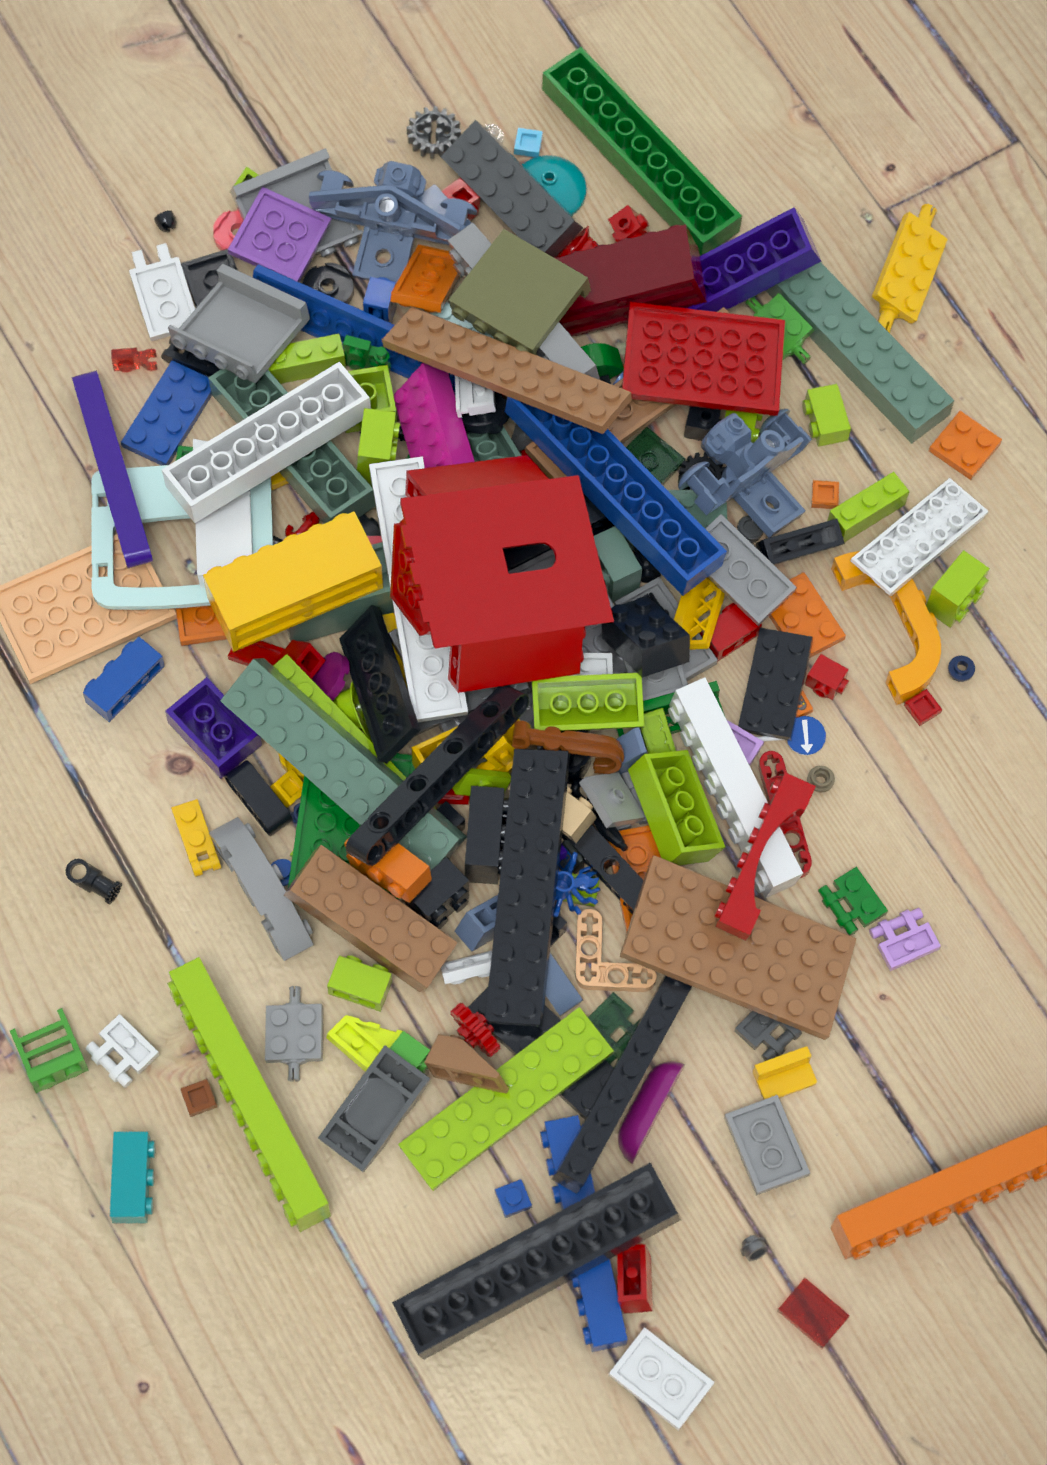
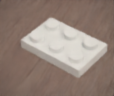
M645 1327L608 1375L678 1431L715 1383Z

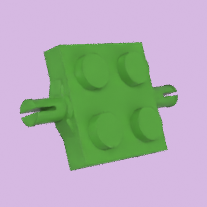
M780 293L763 306L754 296L750 300L755 306L747 300L746 305L755 312L753 316L785 320L782 361L786 357L795 354L805 364L807 361L801 354L808 360L811 358V355L801 346L805 339L815 331Z

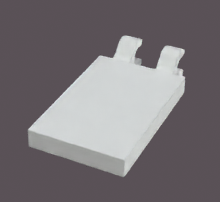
M166 243L156 246L160 260L157 263L146 265L142 250L132 252L135 269L129 270L150 341L170 337L168 326L172 325L179 328L195 310L179 257L171 259Z

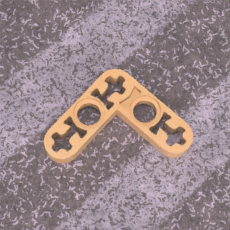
M594 909L582 911L577 920L575 979L578 986L586 990L650 991L656 983V971L634 963L601 962L602 916ZM587 917H592L593 922H596L592 926V936H586L587 924L582 923L586 922ZM585 943H593L597 951L595 954L587 956L582 953L581 947ZM586 963H591V975H596V977L591 978L590 982L585 981L584 976H580L585 974ZM617 970L624 975V979L622 982L615 984L608 979V974L611 971ZM628 971H633L632 977H640L641 972H645L647 977L651 978L647 980L646 984H642L639 978H632V984H627Z

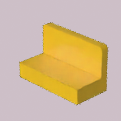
M808 1046L754 1066L752 1073L764 1100L776 1095L781 1098L816 1085L817 1079L809 1063L811 1054Z

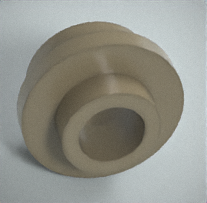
M826 766L812 768L807 777V782L816 786L814 790L816 792L830 790L835 781L834 773ZM823 777L826 782L818 783L816 778Z

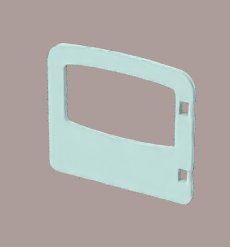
M168 465L126 468L142 523L190 519L189 515L165 486L162 469ZM99 471L95 472L92 476V593L98 605L106 609L117 610L209 606L210 603L206 595L205 587L201 588L200 584L140 588L118 587L114 584V531L116 528L108 500L107 506L99 507V497H106L100 473ZM271 477L250 489L253 554L263 546H273ZM108 566V576L99 577V567Z

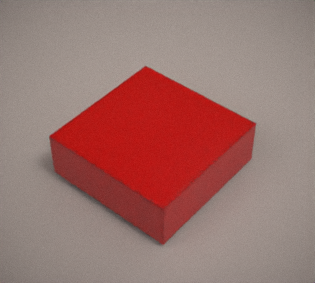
M927 689L904 703V707L919 726L942 712V708Z

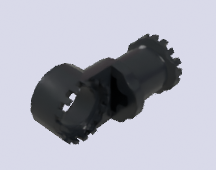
M74 859L67 864L65 869L66 876L72 883L89 893L94 892L105 899L107 904H111L115 897L117 898L118 895L116 893H120L121 882H114L105 877L101 870L85 860ZM77 865H84L86 868V875L82 879H74L72 876V870Z

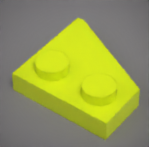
M345 1015L327 1033L326 1038L366 1072L384 1045L390 1048L403 1031H390L380 1028V1024L363 1022L359 1018Z

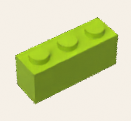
M334 334L289 343L268 368L269 372L280 384L313 378L338 362L346 369L340 335Z
M892 472L830 510L827 521L838 519L845 543L905 506L909 490L896 473Z

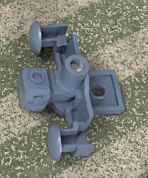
M780 409L778 416L770 415L764 421L760 428V436L752 443L751 430L736 413H732L719 421L701 442V448L716 465H727L723 470L722 478L717 480L709 471V462H699L683 474L678 488L683 490L689 486L698 496L694 501L695 504L705 515H708L734 498L767 537L770 538L801 517L806 511L772 474V471L802 452L812 439L801 426L798 427L788 416L790 413L789 409ZM766 501L770 502L775 509L770 508Z

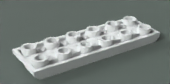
M949 478L852 557L850 561L863 573L871 577L889 596H892L982 521L989 511Z

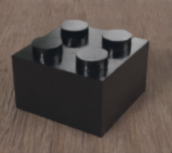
M447 857L430 871L432 880L410 903L405 901L407 907L438 929H441L447 923L449 915L454 911L460 912L469 902V880Z

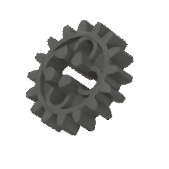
M434 106L433 111H429L427 107H424L423 114L416 111L415 119H409V126H407L408 144H413L414 152L420 149L422 157L426 153H430L431 159L434 158L435 154H439L441 157L444 151L460 137V122L455 121L454 113L447 115L446 108L439 112L437 106ZM432 121H437L435 144H431Z

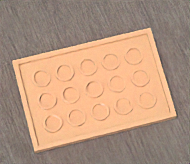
M114 535V584L118 587H163L150 562L127 568L118 535ZM92 545L0 585V624L30 684L177 619L174 608L117 610L106 609L98 605L92 593ZM108 566L99 567V577H107Z

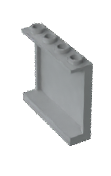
M322 149L233 186L230 192L243 221L262 187L312 209L309 203V194L312 191H320L323 182L317 178V175L322 171H332L328 162L330 156L327 149ZM331 219V224L314 256L321 254L322 257H326L336 252L335 248L344 244L345 248L358 243V238L363 234L362 229L358 230L357 225Z
M222 264L217 270L219 282L179 328L172 325L168 326L171 342L178 349H185L199 359H206L222 370L227 369L243 380L247 379L257 383L310 320L307 304L296 297Z

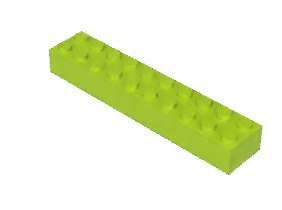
M200 957L170 971L171 982L167 983L170 994L176 1006L182 1004L180 1010L189 1031L195 1029L192 1033L201 1054L207 1052L205 1058L208 1062V1068L214 1079L220 1078L217 1081L227 1103L232 1101L233 1104L230 1106L238 1126H245L246 1129L243 1131L251 1151H258L259 1154L256 1157L264 1176H271L272 1179L269 1182L277 1201H284L285 1204L282 1207L290 1226L296 1225L299 1232H302L331 1217L329 1204Z

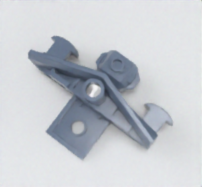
M388 161L383 164V167L376 170L374 178L376 186L344 189V186H354L353 181L347 175L331 170L319 172L317 178L323 181L321 190L312 191L309 194V203L313 210L331 219L365 226L352 276L369 281L370 277H384L397 283L410 260L415 238L449 245L448 240L466 228L467 215L477 214V209L472 204L461 199L449 198L441 202L440 205L446 209L445 216L416 200L418 196L424 194L427 181L416 167L394 161ZM386 251L391 255L390 260L387 263L381 264L377 261V255L380 252Z

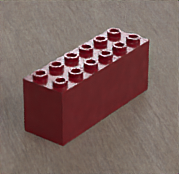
M686 224L673 225L668 229L658 232H647L639 237L624 238L616 243L598 245L593 249L575 251L570 253V255L555 258L588 277L591 291L586 298L579 295L559 321L571 337L627 323L630 302L679 308L707 302L699 249Z

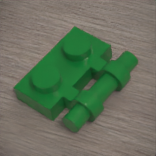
M349 335L345 336L343 348L346 366H349L352 370L388 365L390 373V355L384 347L371 346V341Z
M857 867L834 880L833 885L837 889L836 892L832 893L827 885L818 890L823 898L822 903L827 909H831L837 918V924L841 929L844 928L849 936L858 931V928L853 923L854 921L859 920L865 928L885 916L888 912ZM844 899L852 911L846 913L839 902Z

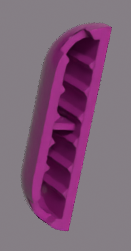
M677 1061L660 1063L648 1073L619 1128L617 1136L619 1148L624 1158L630 1163H634L685 1064Z

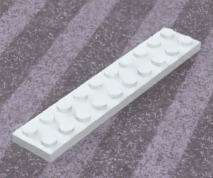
M423 456L369 464L390 588L394 524L399 523L403 519L400 498H406V470L425 468ZM392 600L408 694L418 722L468 715L465 692L458 693L448 680L450 647L435 649L431 634L419 636Z

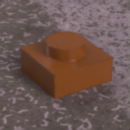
M207 1079L180 1088L190 1117L217 1108Z

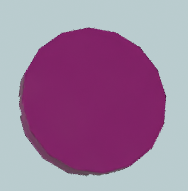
M338 652L327 654L324 657L326 661L311 679L332 701L344 688L346 681L343 678L345 673L348 675L350 670L348 659Z

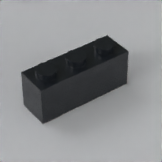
M833 519L763 539L755 544L761 553L773 565L835 548L845 543L838 519Z

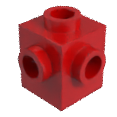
M629 205L608 219L615 231L612 233V236L616 242L624 238L639 237L649 232L647 227L650 225L642 213L638 214Z

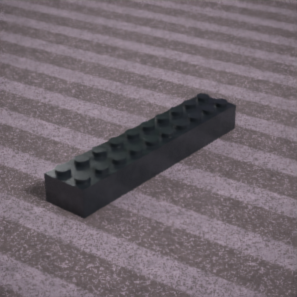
M650 1162L397 1299L392 1304L417 1354L425 1360L681 1221V1218Z

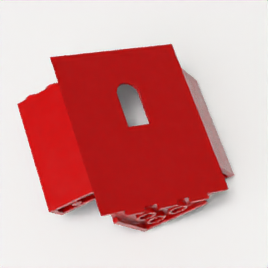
M528 455L406 470V498H400L403 519L399 523L394 524L390 597L419 636L431 634L435 649L450 647L448 680L456 691L460 693L580 674V666L584 660L582 644L583 639L586 637L585 626L614 622L579 475L549 479ZM533 544H546L555 554L554 565L550 568L509 574L503 549Z

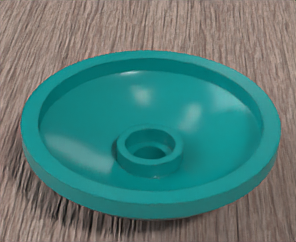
M543 155L534 157L522 164L572 216L582 207L586 197V180L581 170L574 163L559 156Z

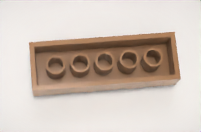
M322 845L313 851L284 893L286 898L380 965L387 968L418 992L429 987L458 943Z

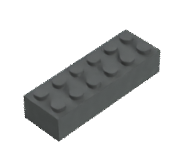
M474 120L441 156L519 238L553 258L584 228L477 120Z

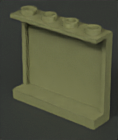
M503 229L448 301L452 309L451 313L458 320L470 322L478 332L482 334L488 333L494 339L514 346L521 352L527 351L537 355L536 351L577 297L581 295L586 298L591 291L588 277Z

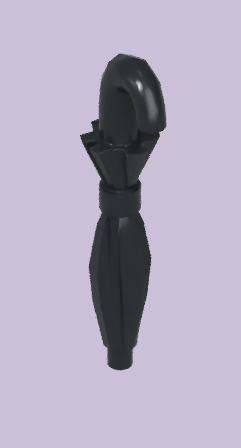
M578 778L571 785L570 789L572 792L570 795L577 800L583 797L591 804L588 797L586 799L580 793L581 785L579 782L584 778ZM593 807L592 812L597 817L594 825L599 833L610 843L622 851H626L628 846L625 844L619 830L616 827L606 828Z

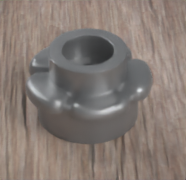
M757 1235L747 1237L742 1242L740 1250L742 1256H746L748 1261H755L764 1256L768 1251L765 1245L766 1239L764 1237H757Z

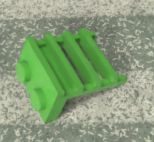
M62 1008L57 1010L60 1021L23 1037H18L15 1028L10 1030L29 1080L36 1093L89 1071ZM65 1028L66 1036L25 1053L22 1046ZM71 1043L74 1050L31 1068L30 1060Z

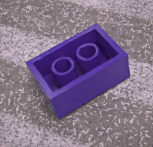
M206 677L165 710L168 724L214 773L222 779L225 774L233 770L261 747L262 741L261 737L220 701L224 695Z

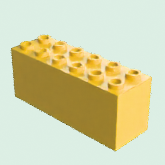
M355 512L339 514L330 522L323 525H313L308 531L299 535H289L280 543L273 546H263L254 554L239 556L232 563L223 567H213L203 575L208 601L233 652L383 589L382 565Z

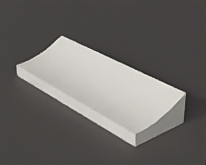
M193 439V450L208 441ZM250 490L195 523L197 576L201 588L205 587L203 575L211 568L216 566L223 567L232 563L239 556L253 554Z

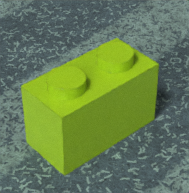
M838 384L807 389L806 398L802 401L804 414L809 415L811 422L809 423L810 435L816 439L818 447L848 441L851 427Z
M347 955L346 958L338 956L327 985L328 994L381 1012L392 984V973H389V970L381 965L373 964V966L363 964L362 960L354 956Z

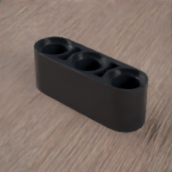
M248 760L224 775L230 788L269 836H272L293 821L287 808Z

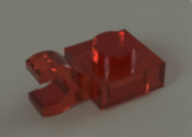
M137 348L111 349L114 371L130 372L140 369V366H143L148 371L158 369L157 361H147L149 358L157 357L156 349H146L145 351H137Z

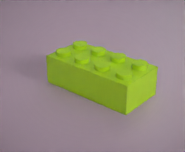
M688 750L644 754L628 769L662 859L679 866L709 862L725 848Z

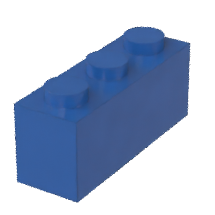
M140 637L134 642H128L122 649V654L115 661H109L105 665L103 673L97 679L90 680L84 688L85 702L108 722L165 667L163 656Z

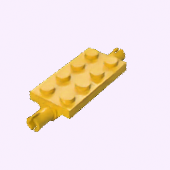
M923 204L921 206L918 217L911 212L903 215L872 294V298L879 302L880 306L878 322L889 333L894 320L897 318L904 319L910 324L917 321L948 238L931 227L937 209L935 207L932 209L933 205Z

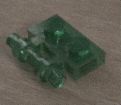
M614 992L588 1017L614 1050V1054L605 1060L609 1064L619 1058L639 1022L638 1020L633 1025L628 1020L633 1015L634 1010ZM621 1028L625 1034L615 1042L611 1036Z

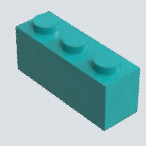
M113 1132L110 1219L112 1223H147L148 1215L153 1214V1197L148 1196L149 1186H154V1169H150V1158H155V1141H151L148 1132Z

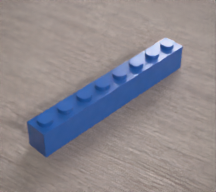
M578 1115L544 1123V1131L540 1132L543 1149L548 1148L550 1158L546 1159L549 1176L555 1174L581 1127ZM591 1173L577 1194L555 1182L556 1186L552 1187L555 1204L560 1203L561 1211L595 1193ZM609 1259L571 1280L573 1288L578 1287L580 1298L576 1299L579 1317H585L586 1327L582 1328L585 1345L590 1344L592 1352L626 1346L628 1341Z

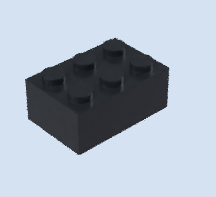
M649 596L613 606L611 610L614 622L601 624L602 639L642 678L689 662L690 635Z
M471 786L465 855V877L469 880V883L498 885V875H501L509 798H504V788Z

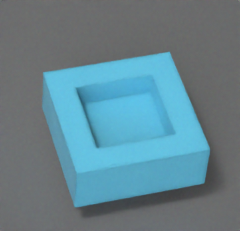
M518 128L514 154L539 157L543 131Z

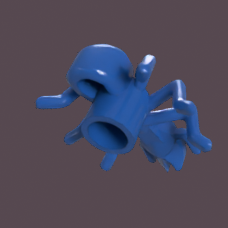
M573 852L567 872L559 871L558 869L555 898L557 903L554 908V917L559 916L560 907L564 899H567L571 912L575 911L577 915L581 914L580 908L573 904L571 893L582 904L598 903L597 899L592 897L584 898L577 891V889L586 891L588 894L600 891L599 887L589 889L593 888L599 881V877L591 878L597 872H587L591 869L590 866L581 869L575 879L572 876L578 855L577 852Z

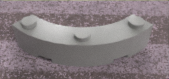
M237 817L209 832L219 855L231 872L235 871L238 882L251 905L256 907L261 916L264 915L265 920L261 921L279 956L285 961L313 946L309 936L313 934L309 923L306 919H300L291 900L284 896L286 891L280 882L283 876L276 864L270 865L254 839L256 835L250 824L244 825Z

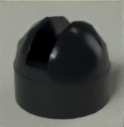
M171 210L164 211L154 218L157 227L163 232H170V228L174 229L176 227V218Z

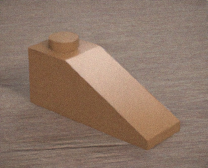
M438 1034L424 1062L434 1078L507 1094L509 1088L501 1075L461 1037Z

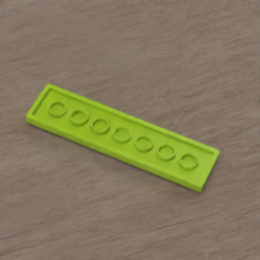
M578 1007L496 1070L509 1088L507 1094L473 1087L400 1142L398 1146L431 1190L434 1191L614 1054V1050L581 1008Z

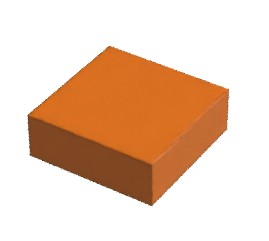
M813 480L811 508L833 509L839 504V482Z

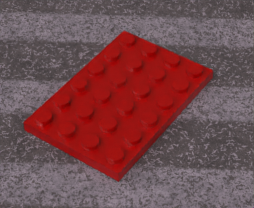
M630 302L622 389L630 391L632 399L778 416L785 320Z

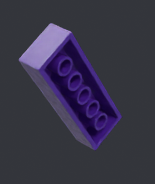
M793 207L701 255L700 261L707 302L686 308L717 312L725 307L728 310L821 262L806 223L796 208Z

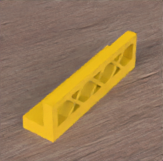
M708 577L684 596L681 595L674 621L690 635V650L709 649L725 596ZM715 591L716 596L705 602V597ZM707 611H709L710 615L703 621L699 622V617ZM701 631L704 632L702 640H692L695 635Z

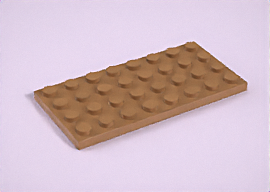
M653 855L650 859L619 957L823 1040L829 1038L857 938L755 897L756 908L760 909L761 912L750 936L745 941L715 927L718 918L714 917L720 902L726 903L729 897V893L725 892L728 885Z

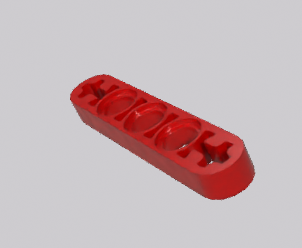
M775 751L765 752L758 764L768 804H770L774 796L769 793L770 787L776 778L781 780L784 773H787L782 756ZM770 759L772 763H777L774 770L776 776L771 777L772 771L770 766H765L767 760ZM795 815L783 823L780 828L784 836L788 833H794L799 837L800 842L797 845L789 846L793 854L799 851L800 863H805L802 869L803 874L800 877L803 878L807 876L811 869L812 859L800 817Z

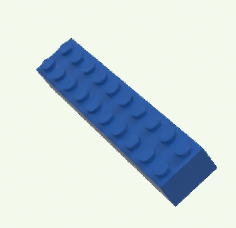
M507 397L505 413L566 476L579 475L582 491L585 496L682 596L722 567L727 551L608 429L601 434Z

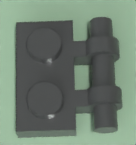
M754 1011L734 1031L754 1050L762 1043L765 1044L768 1049L761 1055L765 1061L781 1056L785 1052L784 1048L793 1039L797 1040L802 1034L799 1029ZM780 1025L785 1032L776 1040L770 1034Z

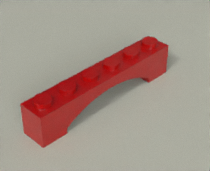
M786 772L781 780L775 779L769 792L774 796L770 804L765 802L758 817L763 819L759 829L754 827L747 842L752 845L748 853H742L736 867L741 870L737 878L732 876L725 892L729 893V897L726 903L721 901L714 917L718 918L715 927L745 941L748 939L761 912L760 909L756 908L754 884L762 851L769 838L783 823L795 815L799 817L803 815L815 790V785Z

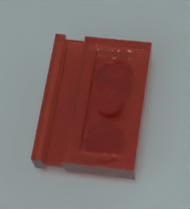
M806 1278L802 1280L777 1310L821 1349L826 1346L850 1316Z

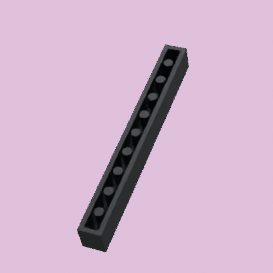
M664 975L552 1178L553 1181L576 1194L585 1184L692 986Z

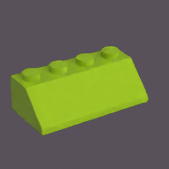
M638 673L563 676L532 681L534 729L545 730L547 727L553 726L557 727L560 731L644 727L642 677Z

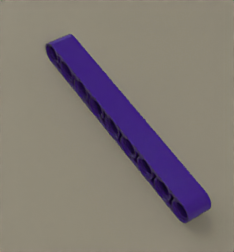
M97 370L72 377L127 568L153 562Z

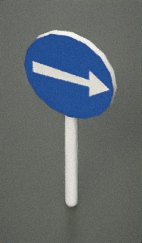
M802 716L796 718L792 740L786 741L792 751L799 755L808 756L822 749L826 740V732L824 726L817 719ZM757 736V738H759L762 741L784 740L767 736Z

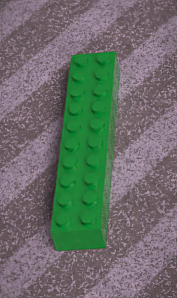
M579 47L542 72V90L670 226L686 224L699 249L700 256L719 247L740 232L742 215L582 47Z

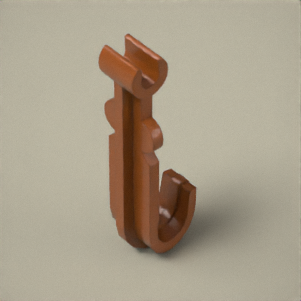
M526 721L515 722L512 747L515 749H526L529 745L543 746L545 750L559 751L561 749L562 751H569L571 754L604 757L595 758L593 763L594 773L599 774L615 773L621 768L624 760V750L620 742L613 737L569 730L561 733L557 727L553 726L547 727L545 730L531 729L530 724Z

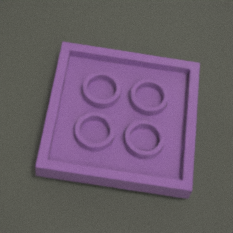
M262 187L230 244L228 254L251 265L257 266L259 264L300 282L331 224V218Z

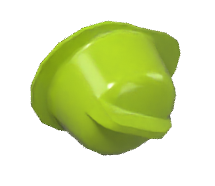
M352 681L350 688L340 692L333 702L372 741Z

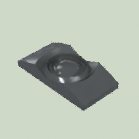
M384 1045L318 1139L364 1172L386 1146L401 1121L414 1107L431 1078Z

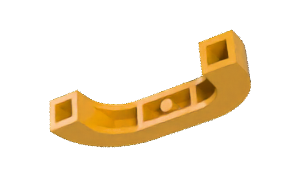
M860 551L850 552L834 558L831 569L842 591L866 584L879 587L871 577L863 573L850 561ZM913 579L892 596H889L911 639L916 654L915 659L908 665L888 673L885 683L896 705L906 702L928 687L934 677L941 656V640L936 628L937 620L932 612L929 613L925 605V595L921 589H917Z

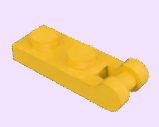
M198 799L171 807L194 876L203 875L202 872L213 869V871L221 869ZM208 854V859L198 861L197 857Z

